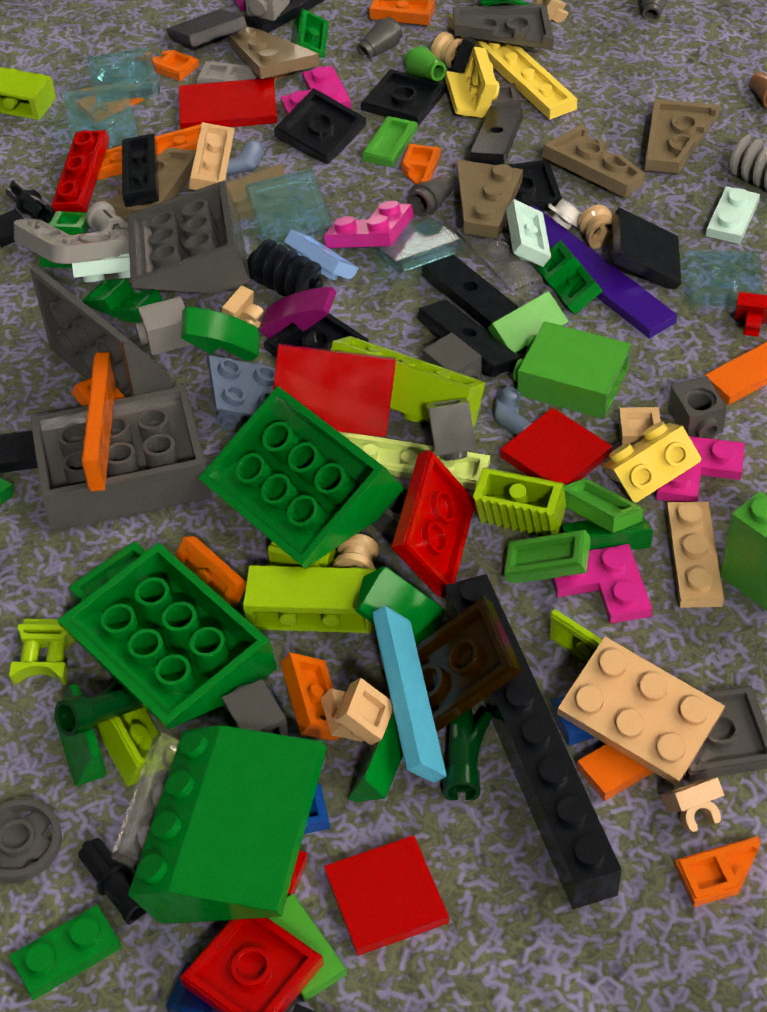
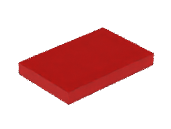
M274 77L179 86L181 129L200 125L202 122L225 127L278 123Z
M279 344L273 391L279 386L338 432L387 437L396 358Z
M431 450L418 454L391 548L436 596L446 597V585L456 581L475 503L473 497Z

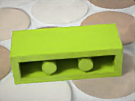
M249 565L243 603L245 619L258 630L375 633V625L358 614L355 608L363 577L377 569Z

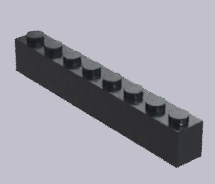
M487 574L447 584L446 615L448 620L450 621L482 597L491 601L523 671L483 699L487 711L492 713V723L572 910L618 896L622 871L620 864Z

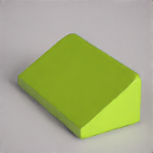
M554 609L551 612L550 639L588 663L603 639L558 610Z
M145 707L94 725L127 787L172 765L174 758Z

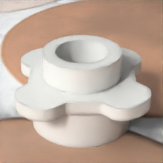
M562 198L556 207L549 203L548 207L556 212L552 217L553 220L567 230L572 225L579 229L578 219L582 212Z

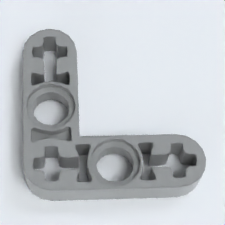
M19 219L13 223L15 242L54 263H79L111 256L118 257L121 254L129 253L128 228L69 235L38 219Z

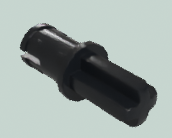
M18 180L10 181V186L6 187L5 192L16 203L17 209L22 214L29 215L32 219L43 220L49 223L54 216V211L50 205L42 200L39 192L34 189H28Z
M95 838L82 844L83 848L78 852V857L96 880L97 892L102 896L107 895L128 925L145 915L147 912L128 896L133 881L131 879V869L127 865H121L103 840Z

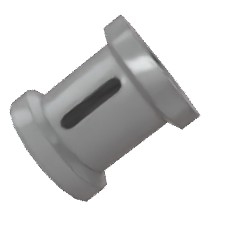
M97 202L86 213V222L93 230L105 231L128 228V222L117 216L115 209L108 202Z

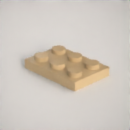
M604 636L559 705L557 715L678 787L723 713L725 705Z

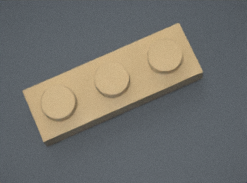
M202 122L189 189L198 190L226 180L235 128Z
M667 502L666 512L679 607H723L724 596L709 502Z

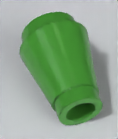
M418 46L411 48L405 55L404 65L408 74L434 81H440L445 77L447 72L446 65L427 47Z

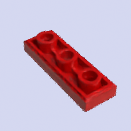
M106 130L75 132L51 204L54 213L56 211L87 212L110 139Z

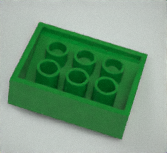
M279 386L274 389L198 478L303 568H307L377 521L404 489L383 465Z
M159 542L57 620L59 625L167 730L223 706V696L231 693L239 686L249 685L261 679L264 680L277 669L270 640Z
M223 725L183 730L128 896L157 922L168 924L282 917L327 746L322 741Z

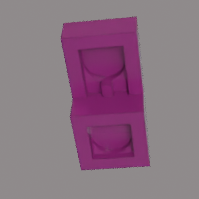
M322 287L289 295L267 307L258 330L270 339L293 322L304 332L329 314L336 291L332 287Z

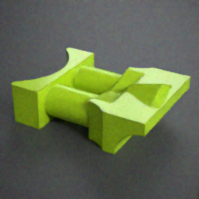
M24 619L23 624H18L17 630L23 646L20 662H11L9 677L13 685H17L22 680L34 675H48L57 679L63 686L67 684L69 670L66 663L63 662L65 650H68L75 640L59 625L58 619ZM40 648H48L46 662H38Z

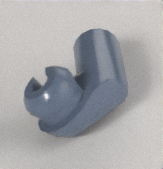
M257 140L247 141L239 156L229 159L226 176L255 170L264 155L263 145Z
M507 386L501 390V395L496 397L494 417L501 426L517 436L530 426L532 422L519 414L518 402L521 399V393L517 389Z

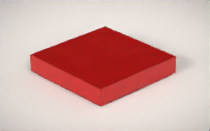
M552 407L500 449V457L527 476L561 482L565 486L583 479L609 457L613 446Z
M414 835L324 866L325 875L357 956L449 924V915Z
M269 918L230 920L182 974L180 979L185 988L218 1012H285L324 965L322 955Z

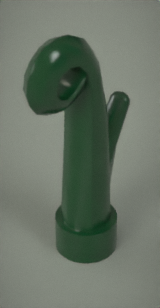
M115 681L105 690L86 698L83 695H78L59 701L56 704L54 714L59 730L66 736H73L91 730L96 724L144 707L125 688L121 689V684L118 681Z
M472 708L450 723L447 768L445 769L447 777L443 778V795L448 800H458L457 792H466L465 800H475L480 796V772L477 769L478 756L485 731L492 720V713L489 711L483 712L475 726Z

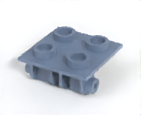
M208 355L215 411H218L216 422L222 429L232 430L236 427V423L239 422L241 416L251 417L273 392L276 368Z

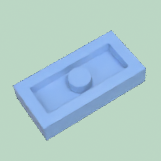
M290 229L284 241L294 248L299 256L308 257L310 262H318L321 266V274L336 281L338 276L351 279L359 269L309 235Z

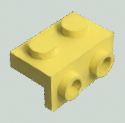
M473 47L464 74L446 72L445 81L454 112L463 117L486 118L492 101H495L499 94V82L495 79L493 64L489 60L486 48Z
M663 421L643 432L645 438L633 446L630 443H626L609 454L611 460L604 463L602 467L610 479L620 482L632 502L640 501L701 461V456L683 426L672 423L665 425Z

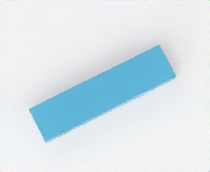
M383 606L372 612L406 770L435 783L447 777L411 622L387 606Z

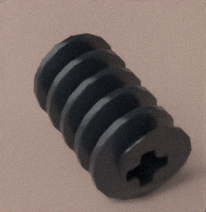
M272 239L264 240L247 259L250 279H254L255 282L265 285L266 288L274 290L280 295L287 297L297 292L323 287V280L320 277L321 266L318 262H310L308 257L299 256L293 250L288 251L286 246L277 245L276 241Z

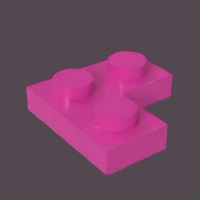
M333 66L317 67L313 70L302 72L303 81L308 90L296 91L289 95L280 96L281 105L286 115L313 88L351 109V100Z
M386 201L377 207L369 219L355 220L351 216L339 218L324 234L325 244L328 248L392 246L414 217L412 204Z
M689 436L701 456V461L657 489L656 500L697 502L700 475L741 480L745 443Z
M629 544L589 550L587 573L551 578L557 597L599 591L610 624L652 617L653 609Z

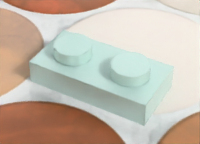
M726 186L709 222L706 236L740 244L759 203L760 194Z
M513 199L506 208L513 254L523 261H531L544 267L551 258L543 212Z
M129 253L121 254L118 257L111 256L98 260L72 263L74 278L83 277L84 282L105 280L104 274L118 273L119 278H131Z

